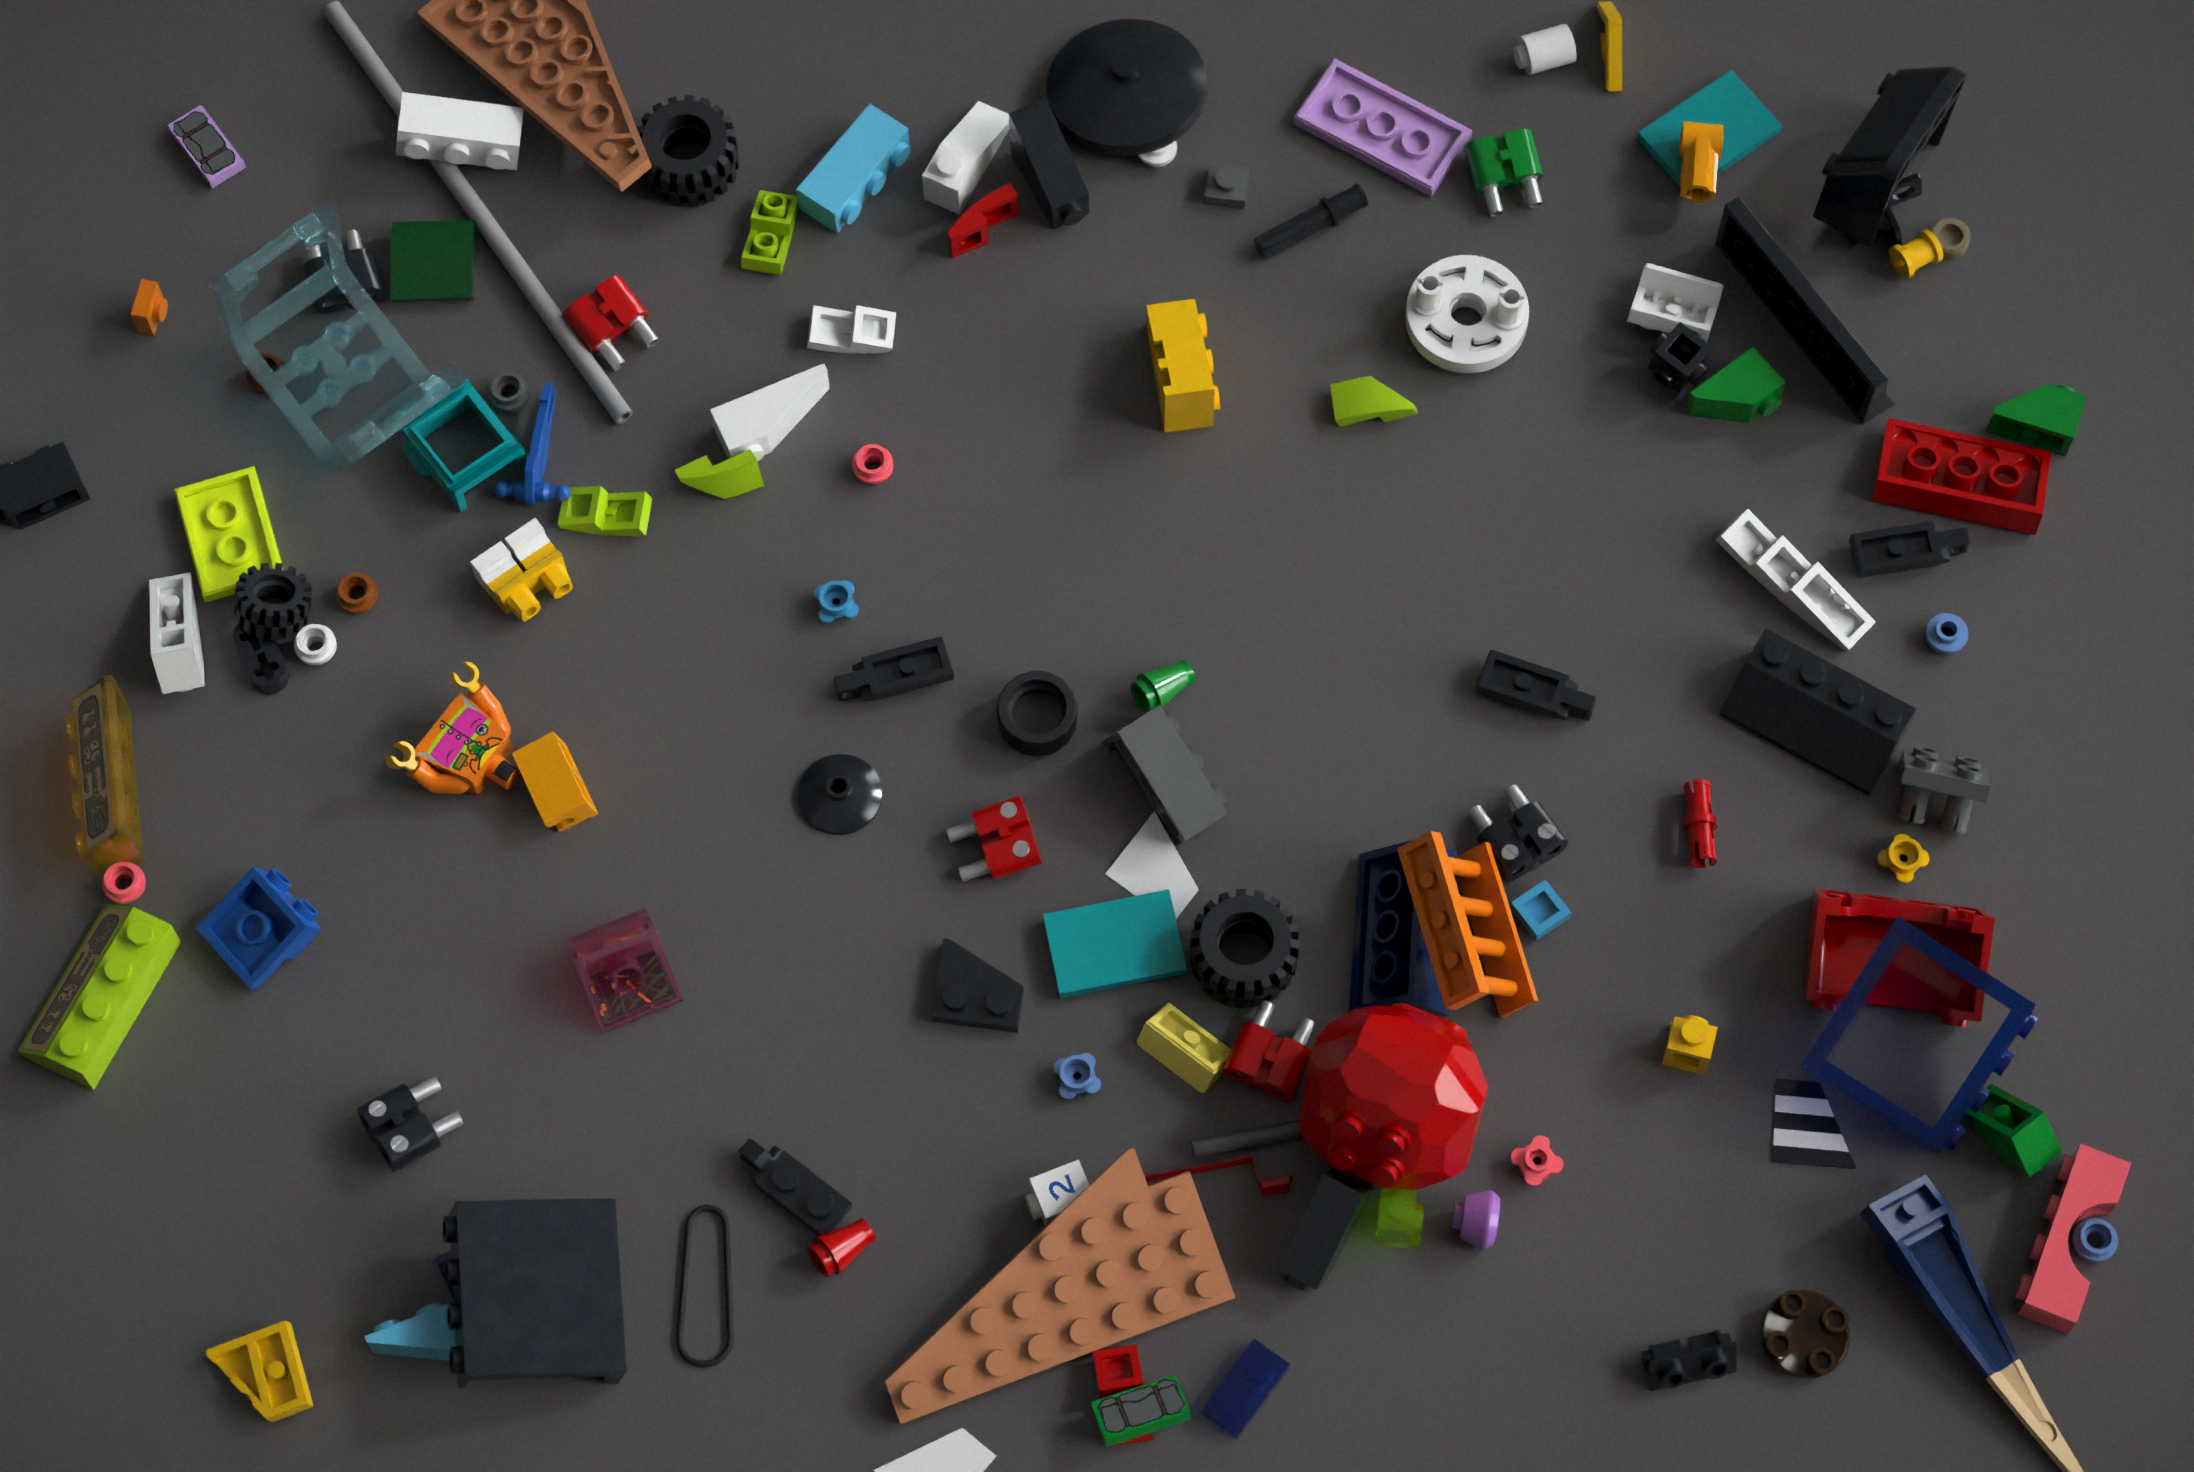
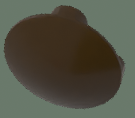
M1789 1290L1775 1299L1763 1316L1761 1340L1765 1352L1779 1369L1791 1376L1807 1379L1824 1376L1840 1365L1848 1351L1850 1342L1848 1314L1842 1307L1821 1293L1810 1290Z

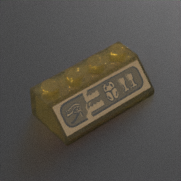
M113 675L102 677L71 699L72 715H68L65 718L68 738L70 741L74 740L75 754L69 755V767L73 780H78L79 793L72 794V803L75 817L77 819L81 818L82 832L76 833V847L79 857H85L93 871L108 869L111 865L118 862H131L136 865L145 863L131 711Z

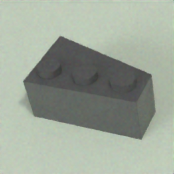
M1159 705L1105 739L1103 743L1109 751L1118 748L1129 766L1125 770L1126 775L1132 783L1138 780L1150 799L1147 802L1153 812L1155 811L1161 823L1177 845L1228 815L1224 808L1227 805V800L1221 789L1215 783L1209 784L1201 770L1204 769V763L1193 747L1187 748L1180 738L1179 733L1182 732V729L1175 716L1169 710L1164 712Z

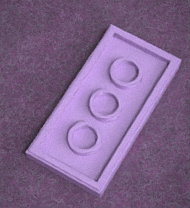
M1335 58L1293 119V125L1430 197L1433 196L1463 151L1464 145L1472 137L1471 129Z

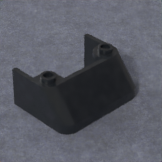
M1953 66L1899 69L1895 75L1888 73L1877 91V95L1880 97L1840 154L1833 152L1828 158L1822 170V174L1827 176L1812 217L1870 247L1892 192L1926 142L1929 141L1936 146H1939L1966 81L1967 73Z

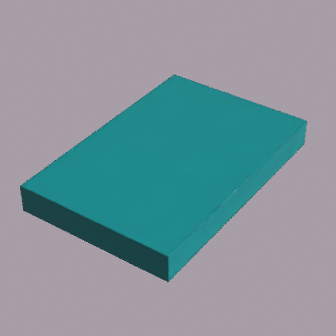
M1730 70L1639 131L1637 140L1680 187L1682 157H1679V143L1683 121L1724 125L1721 158L1718 161L1717 175L1781 133L1782 125L1738 76Z
M1169 889L1043 914V922L1060 999L1187 974V966Z

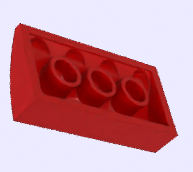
M1888 418L1871 501L2036 535L2043 516L2052 452Z

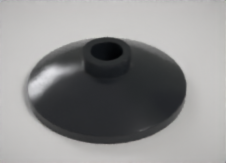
M847 754L826 756L814 762L802 775L797 790L799 808L804 818L813 827L822 832L834 835L854 833L867 826L877 815L882 803L881 781L876 771L867 762L858 757ZM842 783L846 785L847 789L841 794H836L831 790L835 784Z

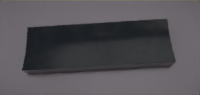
M1736 197L1726 203L1715 242L1716 246L1862 425L1895 405L1886 392L1889 379L1743 201Z

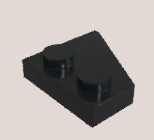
M943 938L931 1015L932 1022L1018 1033L1024 987L951 939Z

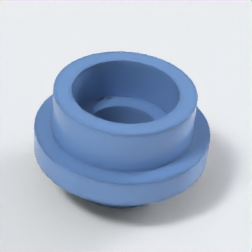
M1942 613L1934 616L1929 621L1925 631L1928 644L1934 651L1940 654H1953L1960 651L1965 646L1969 635L1966 623L1960 617L1951 613ZM1941 628H1949L1954 631L1955 635L1951 637L1945 636L1941 632Z
M2089 1218L2082 1221L2076 1227L2072 1236V1242L2075 1251L2081 1258L2089 1262L2100 1263L2108 1260L2115 1253L2118 1246V1236L2113 1226L2107 1221L2099 1218ZM2087 1236H2097L2101 1240L2102 1246L2100 1248L2090 1246L2087 1242Z

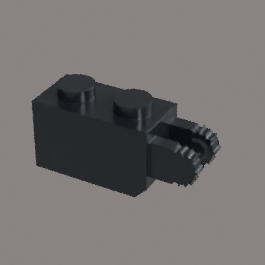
M64 441L56 445L41 447L35 454L0 466V521L7 519L11 527L22 530L91 499Z

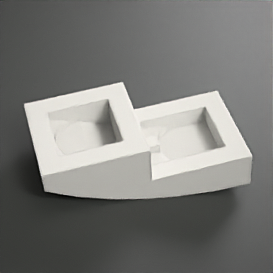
M813 305L810 314L807 349L854 354L891 352L896 312L856 305L854 312Z

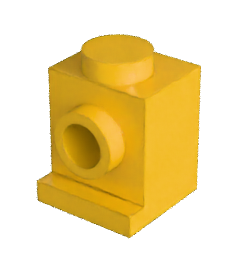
M1685 1015L1683 1018L1675 1016L1670 1026L1661 1065L1704 1075L1711 1058L1718 1027L1708 1025L1707 1020L1698 1016Z

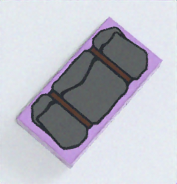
M202 105L167 125L172 136L211 188L216 187L246 168L243 159Z

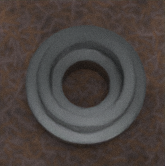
M503 372L498 374L490 383L488 396L491 404L496 409L503 412H514L521 409L527 403L530 390L527 381L522 376L513 372ZM513 390L517 392L512 397H503L506 391Z

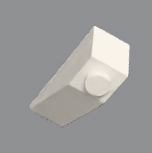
M980 101L974 105L942 141L924 171L922 180L925 200L959 215L961 214L1009 130L1008 113Z
M823 363L710 409L713 428L727 458H732L751 449L758 462L764 455L771 453L830 389L825 364Z
M191 572L149 580L151 658L162 694L187 692L193 688L204 687V659Z

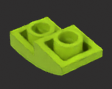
M759 190L750 217L751 229L741 257V269L776 275L782 274L798 210L797 196Z

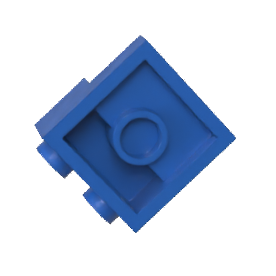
M253 866L196 928L249 989L257 990L285 959L294 960L322 930L315 922V919L319 916L317 910L302 898L296 900L288 891L292 883L282 872L275 868L269 870Z

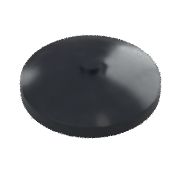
M1143 19L1112 20L1082 31L1060 49L1048 72V102L1060 130L1080 146L1094 152L1114 156L1145 154L1173 143L1195 124L1206 101L1207 81L1205 66L1194 45L1185 36L1171 27Z

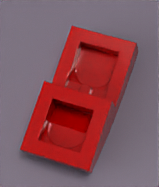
M1011 183L996 189L980 199L953 224L947 233L949 253L952 259L989 244V227L1019 215L1018 195Z
M1137 1344L1092 1351L1100 1399L1144 1385ZM1152 1433L1109 1447L1152 1440Z

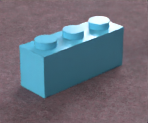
M869 104L796 189L799 209L837 234L846 223L852 224L859 216L862 204L870 195L878 194L883 188L886 176L895 166L900 167L908 158L911 151L908 128Z

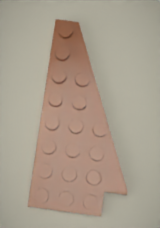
M431 0L417 12L423 25L521 108H524L527 113L621 192L652 168L586 0Z
M1133 1147L1126 1149L884 1380L899 1423H905L1236 1298L1190 1171L1148 1186L1135 1149Z

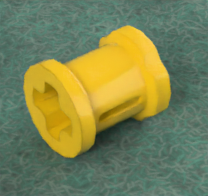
M1928 229L1919 231L1917 238L1905 245L1895 244L1889 249L1891 264L1903 279L1913 277L1915 270L1930 262L1937 264L1943 260L1941 244L1932 231Z

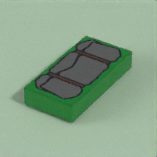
M1176 1374L1090 1402L1091 1410L1105 1447L1191 1420V1412Z

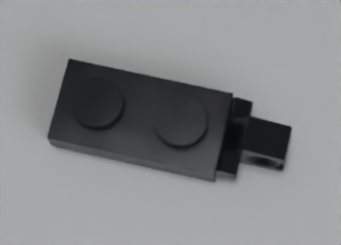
M1933 521L1854 533L1850 535L1849 544L1858 578L1939 566L1940 564L1950 562V556L1967 553L1970 539L1967 527L1944 531L1942 525H1934Z
M939 636L861 657V662L852 665L853 672L834 677V686L839 702L859 698L860 696L862 702L876 701L954 680V672L943 638Z
M1495 650L1489 651L1475 691L1554 719L1557 717L1562 720H1566L1569 715L1589 721L1596 704V696L1578 691L1579 684L1571 681L1570 675Z
M749 1138L738 1151L741 1155L740 1159L754 1169L749 1174V1178L756 1183L757 1189L818 1236L833 1231L853 1207L852 1202L785 1150L781 1151L775 1145L767 1152L766 1149Z

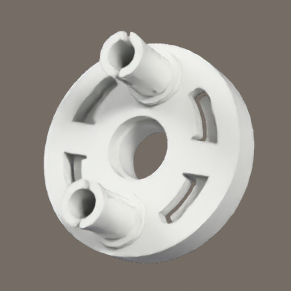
M1457 255L1433 263L1416 278L1407 298L1405 323L1413 345L1428 361L1453 372L1478 373L1503 364L1519 349L1527 330L1529 303L1522 284L1506 267L1494 260L1481 256ZM1470 307L1481 315L1482 320L1475 325H1462L1456 322L1451 315L1458 308ZM1431 328L1435 333H1437L1439 336L1443 337L1444 339L1451 340V338H1453V341H1451V342L1444 341L1443 339H1441V338H1439L1437 335H1435L1431 330H1428V331L1426 332V329ZM1495 339H1498L1500 341V344L1497 341H1495L1490 344L1474 347L1471 344V342H1473L1474 345L1485 344Z

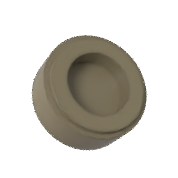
M1943 218L1933 225L1931 231L1941 244L1944 260H1955L1966 253L1971 241V233L1965 223L1955 218Z

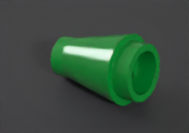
M1181 660L1172 665L1138 674L1137 680L1130 685L1131 693L1137 705L1144 712H1149L1159 705L1163 708L1184 688L1195 682L1196 677L1191 665L1186 660Z

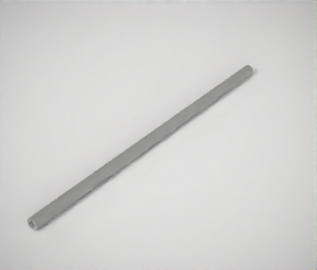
M339 1L329 3L323 10L324 15L399 119L402 92L404 91ZM428 159L470 220H474L475 227L616 424H623L632 417L633 411L593 355L564 319L560 309L457 165L447 161Z

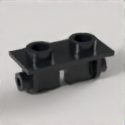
M1715 1330L1710 1333L1687 1337V1343L1690 1348L1688 1352H1683L1679 1339L1649 1345L1648 1350L1641 1352L1643 1366L1645 1369H1649V1390L1677 1388L1685 1383L1708 1378L1717 1379L1726 1374L1737 1372L1736 1341L1732 1342L1728 1332L1721 1334L1719 1330Z

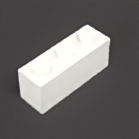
M402 92L396 155L408 156L413 159L424 158L447 161L452 164L486 166L496 170H517L524 108Z

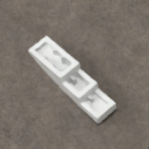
M1749 509L1743 511L1715 539L1778 600L1844 651L1850 650L1876 623L1819 562L1811 565L1783 535L1776 538Z

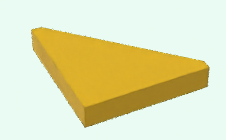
M1612 1L1598 2L1596 10L1605 24V33L1599 34L1602 61L1605 63V89L1608 92L1622 91V17Z

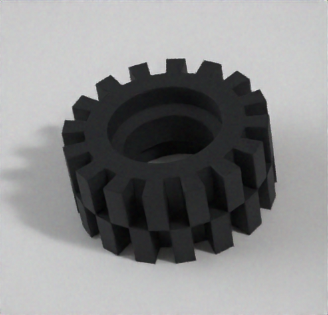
M261 563L259 571L255 566L248 568V574L243 572L239 576V581L236 583L233 611L234 615H236L237 623L239 625L244 624L246 632L250 633L255 629L256 637L263 639L264 634L268 633L271 634L270 640H278L280 633L287 639L292 637L293 631L298 634L303 625L307 626L311 610L312 586L310 582L306 583L307 577L303 573L296 576V568L290 566L285 571L282 570L283 564L275 563V569H270L268 563ZM276 598L286 603L268 604L261 601V599Z

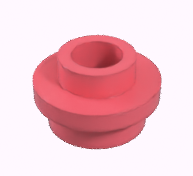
M865 445L855 453L852 459L853 473L858 480L865 484H880L892 474L893 458L890 452L880 445ZM871 462H876L880 465L875 470L866 469L867 464Z
M118 862L111 865L102 878V888L105 895L111 901L118 904L134 902L143 894L146 887V878L139 866L131 862ZM122 880H132L128 888L124 890L118 889V885Z

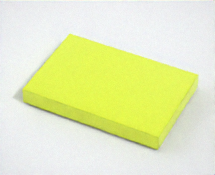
M254 466L174 489L205 603L234 595L239 576L243 572L248 574V568L255 566L259 571L261 563H268L270 569H275V563L282 564Z

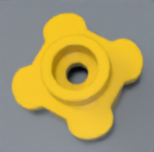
M1906 834L1896 835L1887 850H1881L1877 857L1879 865L1881 867H1888L1896 874V879L1900 883L1911 882L1914 878V873L1920 867H1926L1930 859L1928 852L1922 850L1920 844ZM1904 855L1907 857V861L1902 862L1899 857Z

